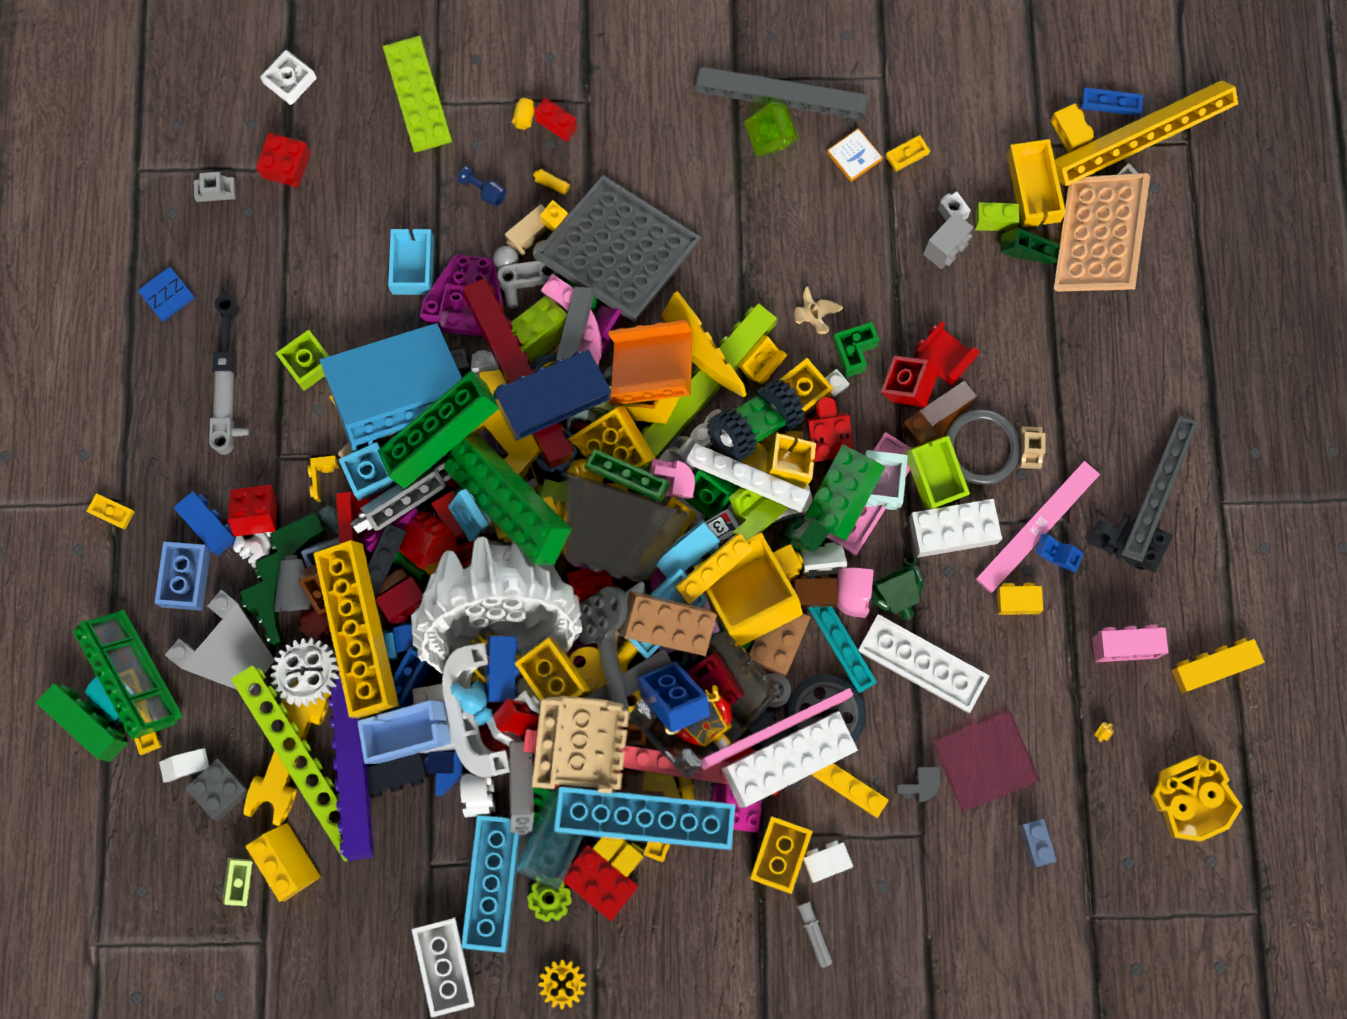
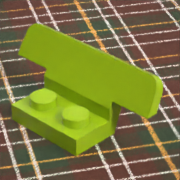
M740 487L729 497L734 515L744 522L733 531V534L735 536L737 533H741L744 539L747 540L761 533L790 507Z

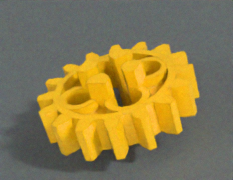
M561 960L559 966L554 961L552 962L553 968L551 969L546 966L547 974L540 975L544 979V982L538 984V986L544 987L540 995L546 994L545 1002L553 1001V1008L557 1003L560 1004L561 1009H564L565 1003L572 1007V1000L579 1002L578 994L584 995L585 993L581 990V987L586 986V982H581L585 974H578L580 967L572 968V961L565 965V961ZM553 972L558 973L561 981L566 978L568 972L574 974V979L566 983L567 988L574 990L573 996H568L564 988L559 990L558 996L551 995V990L559 985L558 981H554L551 978Z

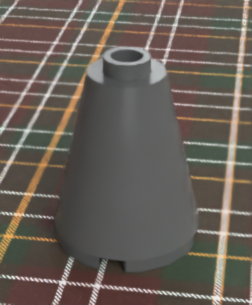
M297 555L285 556V560L280 561L274 612H280V607L282 611L310 609V605L311 608H314L298 581L305 567L303 560L298 559Z

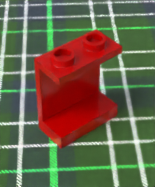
M942 321L938 326L935 324L927 334L930 336L926 340L921 339L915 346L916 353L914 357L929 360L939 370L938 376L952 387L977 358L980 351L975 347L971 350L966 348L943 329L945 323Z

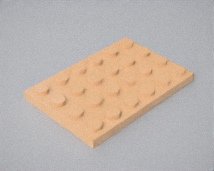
M1148 173L1084 177L1068 186L1066 214L1064 215L1054 284L1056 292L1135 289L1150 181Z

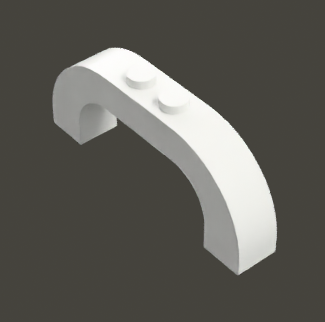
M481 643L458 648L450 655L443 672V694L452 740L459 759L476 776L491 777L510 772L506 750L492 752L486 748L481 740L478 724L474 721V715L466 713L461 708L459 701L450 690L453 682L459 683L466 689H470L471 676L474 670L480 666L488 665L485 645Z

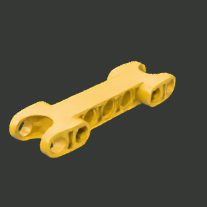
M299 680L293 682L292 688L298 685ZM326 692L323 694L325 697L324 701L321 698H317L316 705L310 701L309 707H306L303 702L300 707L295 705V702L291 705L287 702V699L285 701L282 699L281 704L284 705L289 713L287 720L289 723L294 721L300 731L297 736L301 742L306 740L311 723L319 726L322 724L328 710L330 694ZM287 738L283 746L286 750H292L296 746V741L293 738ZM275 750L265 777L256 775L252 780L245 801L244 815L252 817L263 802L269 801L274 807L273 825L281 826L292 808L297 789L289 786L292 777ZM299 756L295 759V766L297 764Z

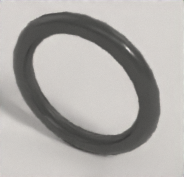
M985 409L968 411L952 422L946 436L950 437L954 449V441L958 431L972 420L987 419L1001 426L1009 438L1010 455L1006 464L999 471L988 475H977L966 470L959 463L965 481L976 485L998 483L1010 475L1018 463L1020 457L1018 434L1014 426L997 412Z

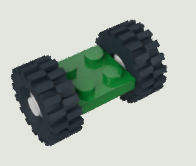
M776 379L757 390V395L738 408H727L708 420L707 428L709 430L707 433L711 436V443L715 445L714 449L718 450L720 454L740 462L753 454L757 448L755 445L776 431L778 434H785L800 425L804 420L803 415H805V412L802 410L803 404L799 402V395H795L796 391L794 388L790 389V384H785L784 380L779 381V379Z

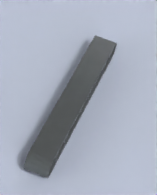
M705 67L697 70L694 90L699 93L852 119L865 118L868 97L861 93Z

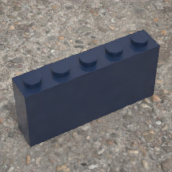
M589 349L584 352L578 351L568 359H559L547 368L541 367L531 375L520 376L515 382L508 385L502 384L494 390V399L515 441L604 403L611 398V390Z

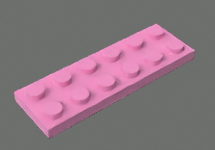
M885 432L874 451L905 455L904 451L911 449V447ZM907 462L906 476H907L908 472L910 471V467H909L908 462ZM885 466L872 494L893 497L898 490L900 468ZM865 506L847 541L832 533H829L826 539L837 543V545H842L844 550L857 556L885 511V506Z

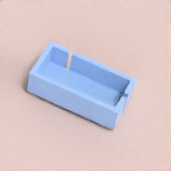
M430 700L377 715L378 717H370L358 721L364 763L380 764L451 744L448 725L444 724V721H447L443 701Z

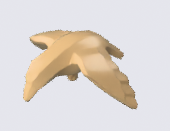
M807 286L803 292L804 307L795 308V322L798 324H802L803 321L810 322L815 327L817 333L826 334L829 332V327L823 322L822 317L829 313L840 312L843 306L823 299L817 303L814 302L811 291Z

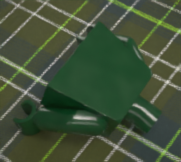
M914 555L911 556L913 563H908L905 557L903 560L904 568L872 582L870 600L884 611L889 610L893 614L900 612L903 620H908L915 616L911 606L920 602L919 596L923 590L924 579L918 566H915L917 558Z

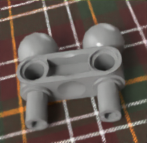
M542 240L535 245L533 257L546 240ZM510 246L499 247L493 255L494 264L498 268L500 289L505 292L507 308L518 307L517 289L545 285L552 274L559 278V273L553 270L551 275H544L543 271L549 267L537 259L533 262L517 264L518 254ZM512 274L514 277L511 281H505L503 279L504 276Z

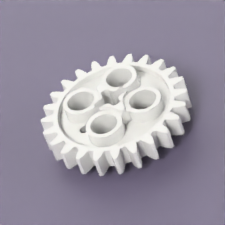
M302 638L301 644L294 640V647L291 648L289 645H286V652L279 651L282 657L274 658L278 665L271 666L276 671V673L270 675L273 679H276L271 684L277 687L275 692L281 694L280 698L284 701L287 699V702L291 705L295 702V705L298 707L303 702L306 707H309L310 701L315 705L317 704V698H321L324 701L325 697L323 694L325 692L331 695L330 686L336 687L333 680L339 679V676L335 674V672L339 671L338 666L335 665L337 664V659L334 657L335 653L330 650V647L327 644L323 646L320 640L316 643L313 638H310L309 642ZM319 657L318 662L312 665L313 659ZM295 660H298L297 665L295 667H291L292 663ZM319 677L318 683L312 685L313 680ZM299 680L298 685L292 688L293 682Z

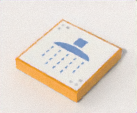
M859 128L827 150V154L850 182L882 161L883 158Z

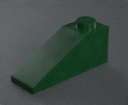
M1015 228L1002 234L1000 253L1016 259L1057 265L1060 244L1020 228Z

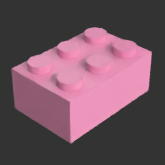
M1147 625L1142 629H1137V626H1127L1123 630L1117 631L1116 627L1103 628V631H1098V634L1092 637L1095 662L1157 659L1168 653L1166 629L1158 628V625Z

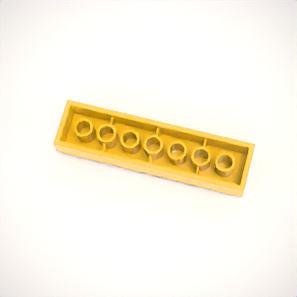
M350 540L315 552L316 567L349 717L364 718L399 707L363 544Z

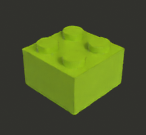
M307 330L276 352V355L303 391L325 376L320 359L329 357V355L310 330Z

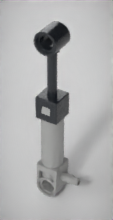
M221 294L215 299L214 303L215 308L222 317L221 352H213L212 356L214 396L213 418H210L209 444L217 453L226 455L234 449V437L249 435V430L235 428V422L233 421L234 377H237V357L233 352H229L230 321L238 315L239 306L232 296ZM226 304H231L228 309H223ZM221 439H226L224 445L218 446V442Z

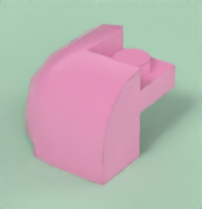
M652 459L648 472L669 481V488L665 497H682V499L693 497L694 475L685 463Z
M841 568L838 570L837 606L843 613L853 617H867L869 613L868 604L872 593V569Z

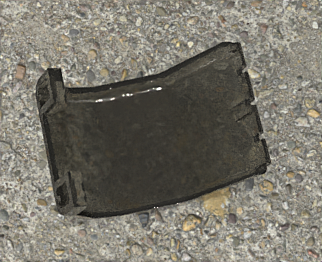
M724 631L723 633H717L709 642L706 656L698 655L685 672H688L717 651L743 689L745 695L730 705L732 727L724 733L732 744L779 695L778 689L780 685L770 675L766 677V671L755 660L751 662V656L740 645L736 647L734 645L736 640L727 631ZM705 664L695 672L699 678H702L710 670ZM643 700L639 701L631 711L632 722L685 777H691L700 773L703 770L701 760L720 751L714 742L705 747L697 746L675 734H668L664 724Z

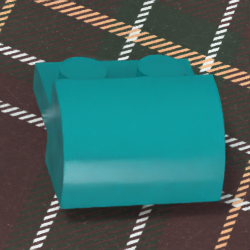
M95 677L88 685L85 694L89 697L88 700L94 708H98L109 722H113L119 727L123 723L115 712L109 697L105 694L101 682ZM125 685L130 696L135 695V693Z

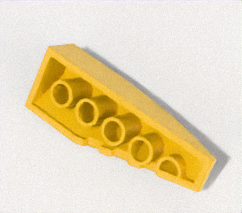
M678 291L675 292L661 314L663 323L687 320L693 330L692 362L725 388L745 397L746 391L743 382L730 363L726 364L723 353L719 347L716 349L710 334L704 332L701 326L702 323L680 293Z

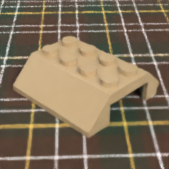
M569 696L541 699L532 787L554 789L555 784L596 787L598 792L612 793L614 789H620L622 773L616 772V770L623 769L625 752L620 751L619 748H625L627 730L621 729V726L627 727L629 711L624 709V705L604 699Z

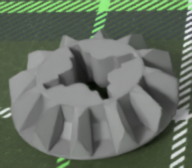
M780 674L764 676L759 684L766 693L770 691L769 683L774 687L782 686L777 692L778 699L774 694H769V698L766 701L767 706L774 708L784 705L791 695V686L788 680Z

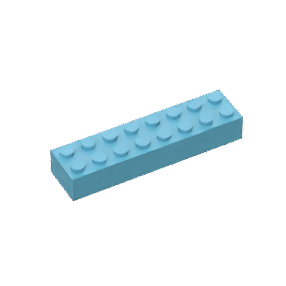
M559 787L554 832L731 850L735 804L616 792L601 793L596 790Z

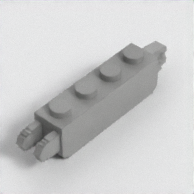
M444 458L432 465L431 468L426 470L405 489L397 484L361 507L360 510L362 512L358 514L359 517L351 523L356 533L366 528L367 530L372 528L375 531L380 530L444 489L446 486L445 482L452 477L447 471L442 474L438 472L444 469L448 458Z

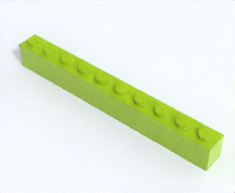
M759 303L755 308L751 307L746 312V318L743 322H737L732 329L733 333L729 337L725 336L719 344V349L726 359V364L730 363L734 371L739 368L738 363L763 335L767 336L777 323V318ZM697 368L693 373L691 394L679 398L667 423L647 425L641 432L656 460L660 458L667 446L677 435L683 432L722 387L721 384L709 377L700 368ZM650 462L641 468L648 471Z

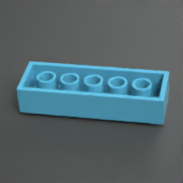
M477 815L461 948L508 952L521 838L520 834L510 832V818Z

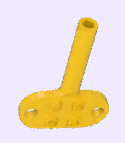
M628 639L624 641L617 651L621 674L628 670L629 663L638 652ZM583 647L571 654L569 659L572 663L578 656L583 657L586 661L583 667L575 668L591 689L590 693L606 684L598 649ZM639 690L631 694L637 698V703L632 707L629 706L630 714L634 713L643 701Z

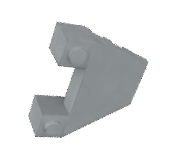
M222 590L208 604V607L219 615L222 620L197 650L193 649L183 640L178 639L165 654L181 669L234 689L236 687L231 678L253 665L255 669L260 667L265 675L276 662L244 608ZM256 684L251 685L249 692L255 687Z

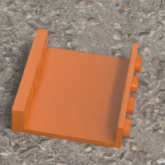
M676 320L674 322L656 323L647 326L639 325L634 328H619L609 331L608 335L614 342L612 388H610L611 398L608 400L612 406L689 396L691 394L693 330L687 320Z

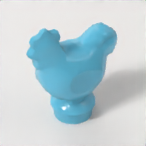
M481 682L473 683L470 689L462 687L459 683H452L450 686L451 693L456 697L461 708L466 713L474 715V721L479 726L493 718L492 710L486 707V689Z

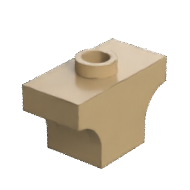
M1022 426L1020 428V468L1041 469L1045 454V433L1042 432V427Z

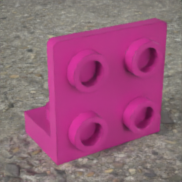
M714 785L712 802L735 804L733 830L758 833L762 799L747 807L739 808L729 785Z

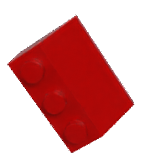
M421 512L415 518L409 520L405 528L407 532L399 548V551L420 569L439 562L446 551H453L455 554L459 553L453 531L430 512Z

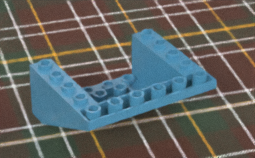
M437 323L320 359L322 370L352 453L373 444L375 439L400 432L462 379Z

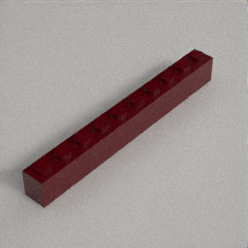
M484 278L464 286L463 297L508 385L515 382L520 376L533 374L535 370H531L529 366L530 360L527 353H522L520 349L522 345L517 335L514 336L511 331L513 326L510 319H505L503 315L504 308L500 301L497 302L494 297L496 295L492 284L488 285ZM561 422L532 434L549 470L572 460L574 447L570 440H566L564 436L565 429Z

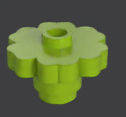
M551 877L546 881L541 878L532 885L533 893L527 897L528 907L535 911L537 919L548 922L551 918L560 920L562 916L567 914L566 906L572 903L571 892L569 889L564 888L562 880ZM548 896H553V903L548 904L546 902V898Z

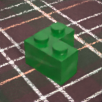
M873 322L834 334L832 343L845 378L865 372L867 363L863 352L877 348L879 342Z

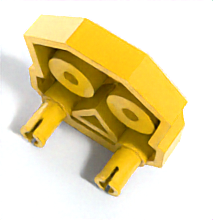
M1196 755L1157 772V784L1151 798L1157 811L1163 812L1172 838L1197 842L1208 839L1228 830L1243 807L1227 785L1229 778L1222 764L1215 760H1209L1201 755ZM1189 779L1188 786L1181 783L1182 781ZM1209 791L1214 794L1212 799L1208 797ZM1180 804H1183L1185 806V810L1183 812L1179 810Z

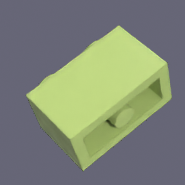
M228 858L222 897L224 905L247 906L252 868L251 860Z

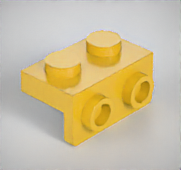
M763 335L738 365L751 381L763 384L769 379L773 371L782 364L787 354L778 350L771 339Z

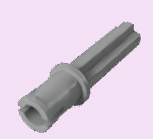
M811 902L797 906L804 922L803 928L806 927L820 967L831 965L832 960L818 926L819 920H816Z

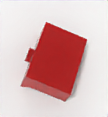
M352 492L336 494L339 544L350 540L362 543L360 539L370 530L366 528L356 533L351 523L359 517L358 514L362 512L360 508L370 502V497L359 502ZM363 544L364 551H367L368 549Z

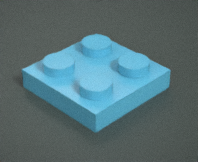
M466 489L458 492L448 508L468 540L472 542L480 536L489 524L487 523L486 515L478 509L473 495L469 494Z

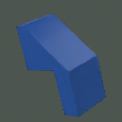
M1043 533L1035 550V553L1044 560L1073 572H1077L1083 557V553L1074 545L1059 543L1049 534Z
M454 752L453 774H436V796H444L461 779V774H465V766L456 752Z

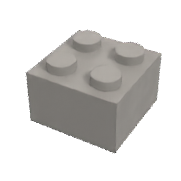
M954 212L929 239L923 255L941 270L945 265L950 266L956 259L957 253L959 251L963 252L969 245L973 226Z

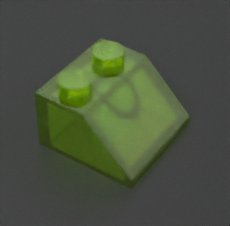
M771 102L744 122L756 157L786 149L799 140L786 104Z

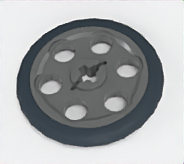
M820 674L804 680L794 689L787 704L786 716L789 718L799 713L800 706L804 703L814 706L834 696L836 693L850 688L853 693L852 697L843 704H838L827 711L837 709L838 711L835 712H840L841 715L845 712L852 714L853 721L845 725L853 741L856 742L863 732L866 723V708L861 694L857 692L852 683L836 675ZM816 688H822L825 691L823 699L819 700L814 697L813 692ZM811 717L791 727L790 730L793 733L823 717Z

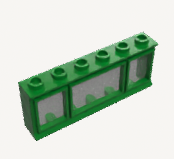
M124 609L87 621L82 620L73 630L75 639L83 649L85 657L89 660L96 677L104 688L105 694L109 697L115 712L119 715L126 732L132 740L171 727L183 717Z

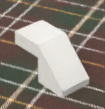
M205 748L172 756L159 762L163 783L171 782L183 776L202 773L209 767Z

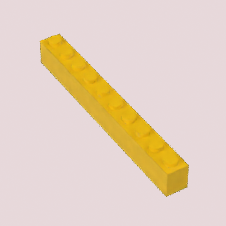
M1221 80L1055 159L1059 182L1068 186L1238 105L1236 87Z

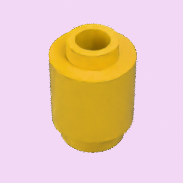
M521 98L516 103L512 123L515 124L516 128L524 130L531 127L535 111L532 100Z

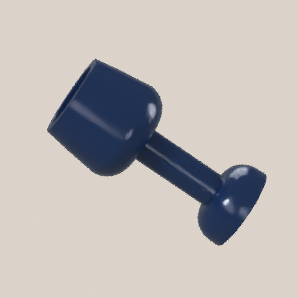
M469 165L464 166L458 174L457 182L460 184L470 182L481 189L480 196L483 201L497 207L505 199L507 190L496 180H489L484 183L473 176V169Z

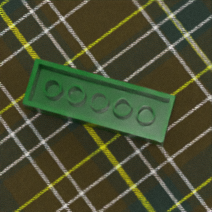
M470 371L382 446L378 453L388 477L405 489L499 409V406L487 383L473 371Z

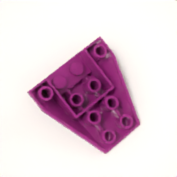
M455 254L425 296L420 317L431 325L437 323L441 332L482 337L483 335L463 297V287L485 278L488 285L492 284L494 287L496 301H500L503 305L497 269L493 259Z

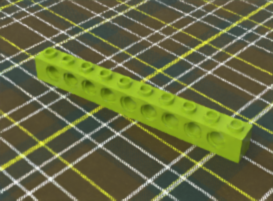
M252 665L231 678V681L341 855L340 842H343V840L340 838L338 823H332L329 820L330 812L337 810L336 801L340 799L339 794L334 795L331 790L334 787L328 776L324 778L320 773V770L323 768L317 758L312 760L308 752L311 751V748L306 740L301 742L297 734L300 731L294 721L292 723L288 722L285 716L289 713L284 705L280 704L278 706L274 699L277 697V694L272 686L267 687L263 682L266 677L260 667L255 669ZM251 685H261V693L256 696L251 695L249 692ZM264 702H270L273 705V710L268 714L261 712V705ZM276 720L284 722V729L280 732H275L272 729V724ZM293 738L296 741L295 748L286 750L283 746L285 739ZM298 756H304L307 759V765L302 769L295 766V759ZM310 774H315L319 778L318 784L314 787H310L306 783V778ZM322 792H326L330 796V801L326 805H321L317 801L318 795ZM341 855V857L343 858L344 862H346L347 859L344 858V855Z

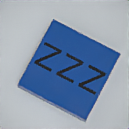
M171 267L138 290L162 322L195 299Z

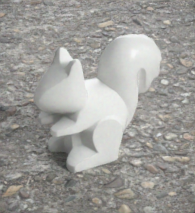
M272 532L253 534V537L247 540L244 536H236L233 549L243 559L250 556L248 562L252 563L253 568H257L255 562L270 556L271 545L269 541H271L270 533Z

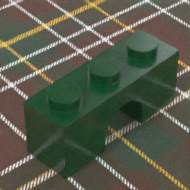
M792 517L778 536L782 539L781 543L784 546L791 544L796 551L815 552L830 532L816 519L807 518L804 521L800 517Z

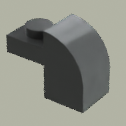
M940 767L916 768V785H896L895 795H901L902 799L914 798V794H916L917 803L931 799L937 793L940 786Z

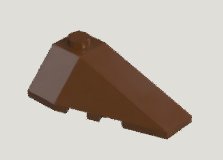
M963 381L906 420L901 430L915 447L937 438L945 437L952 422L967 412L977 395Z

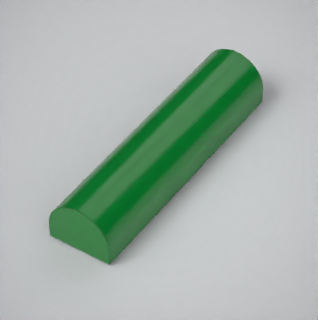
M596 449L593 450L585 464V469L659 502L665 498L669 488V481Z

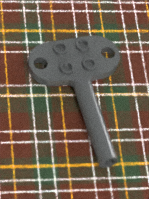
M608 586L580 604L581 615L578 619H581L582 632L579 633L577 639L585 645L598 644L609 701L623 704L624 709L629 711L614 641L615 632L626 621L628 602L621 588Z

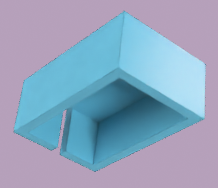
M391 229L388 287L392 295H427L432 288L434 237L431 229H413L415 240H412L409 229Z

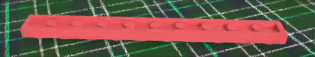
M526 730L522 752L535 754L538 731ZM631 746L619 748L620 751L625 752L623 768L729 785L721 769L730 764L729 762L721 761L706 769H702L699 762L704 758Z

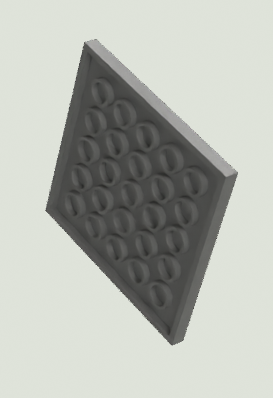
M602 176L536 251L534 258L577 286L593 288L595 290L594 297L613 309H620L622 315L635 322L700 243L701 237L607 177Z

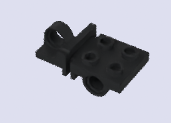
M1125 512L1117 529L1105 521H1097L1087 543L1109 552L1111 556L1116 551V558L1125 559L1130 566L1136 569H1147L1151 572H1156L1173 538V534L1156 527L1143 562L1122 555L1136 518L1129 522L1131 514Z

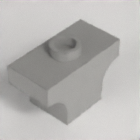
M220 172L200 173V179L194 180V199L196 202L236 199V181L234 177H225Z

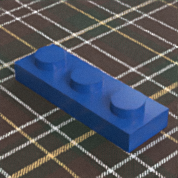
M1084 88L1081 109L1140 116L1142 113L1143 95Z

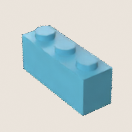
M702 520L654 559L655 564L667 578L678 568L686 574L685 570L690 566L694 568V566L698 565L703 560L701 557L707 552L709 554L713 553L719 547L718 543L720 540L707 523Z

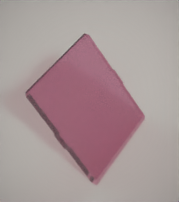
M1010 711L979 724H971L962 731L933 742L962 812L990 800L1003 798L1010 792L1040 781Z

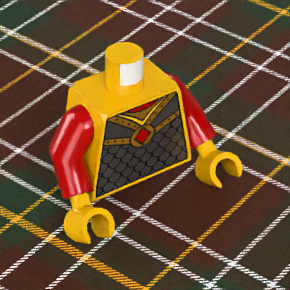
M712 686L713 694L705 690V694L708 696L709 717L673 733L666 726L665 730L668 734H675L697 746L705 747L714 742L722 750L731 744L724 735L732 727L731 706L722 695L718 694V687Z

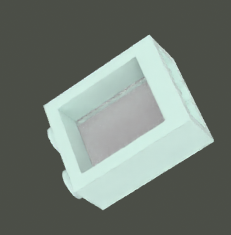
M866 450L865 456L885 466V469L865 506L876 507V505H881L889 510L901 508L904 497L908 455Z

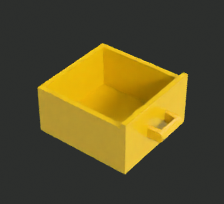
M762 532L746 540L753 550L705 591L714 612L717 614L735 649L803 615L799 598L764 539ZM700 563V564L694 566V569H696V568H697L698 566H700L702 563Z

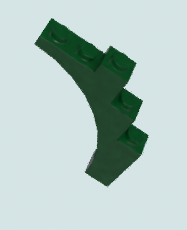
M315 512L270 533L272 538L269 541L273 551H277V553L255 562L257 567L255 570L256 576L262 582L240 592L242 607L245 611L248 610L252 614L258 612L256 614L257 620L260 625L264 624L267 631L264 633L266 640L269 644L272 643L276 647L285 644L280 630L278 612H274L280 561L285 560V556L297 555L299 557L301 551L328 535L320 517Z

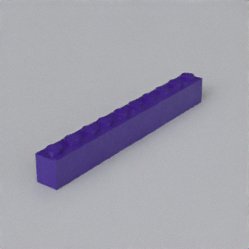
M337 671L335 674L339 676V679L333 680L336 687H329L332 691V696H329V705L333 709V716L330 717L331 728L335 731V737H332V746L336 750L333 764L334 769L338 771V778L335 779L336 791H339L340 798L336 801L338 813L341 812L338 830L343 838V842H340V853L348 861L374 857L367 763H364L358 721L363 720V718L349 717L340 672Z

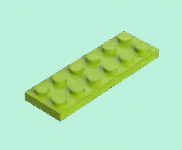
M417 36L383 46L414 153L451 143V136L421 37Z

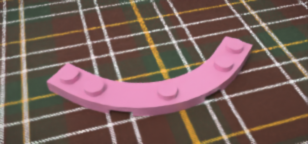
M552 274L541 291L568 312L574 289ZM591 310L580 351L584 352L589 349L596 364L599 365L602 351L601 334L597 320Z

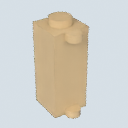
M542 204L505 233L506 245L514 248L521 256L526 254V249L549 231L546 226L538 221L539 216L545 210Z

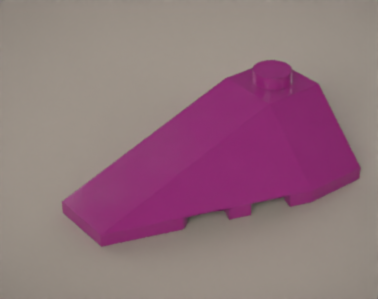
M601 306L598 311L595 310L593 312L601 334L602 351L599 363L613 341L608 335L609 331L617 330L623 324L621 310L618 308L613 309Z

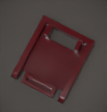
M717 651L686 672L704 693L707 690L710 694H713L712 686H717L718 694L722 695L730 705L745 695L743 689ZM706 664L710 672L699 678L695 671Z

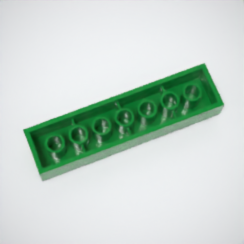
M469 434L452 448L444 469L463 489H466L469 494L473 495L476 503L535 565H554L572 528L480 435Z

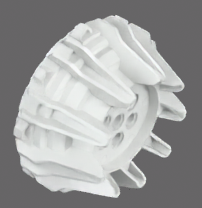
M480 537L474 542L472 564L470 567L463 569L453 551H446L441 557L436 573L430 577L420 608L411 615L413 645L417 647L419 659L427 661L428 664L434 666V669L441 673L444 672L446 662L455 650L471 645V640H475L478 643L476 636L481 635L484 639L486 632H489L490 636L497 632L498 636L516 637V641L519 642L518 655H520V658L547 638H555L564 652L567 653L573 646V642L579 637V633L582 632L581 619H578L581 615L579 598L574 595L573 588L570 585L562 582L553 565H535L514 542L512 543L509 562L493 561L488 539ZM484 666L478 667V672L485 677ZM520 671L518 676H515V680L523 677Z

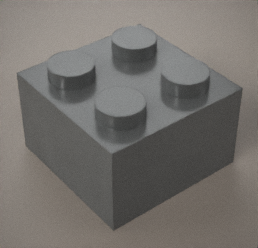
M221 759L215 760L185 788L205 812L216 821H220L247 796L249 790L247 785L230 766Z

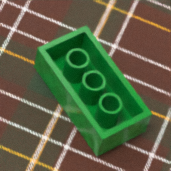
M842 444L803 518L816 519L830 533L847 541L885 466Z
M53 683L36 704L96 759L111 762L128 744L123 739L125 735L119 729H113L109 726L110 722L105 716L95 713L93 711L95 708L88 701L81 700L78 697L80 693L73 687Z

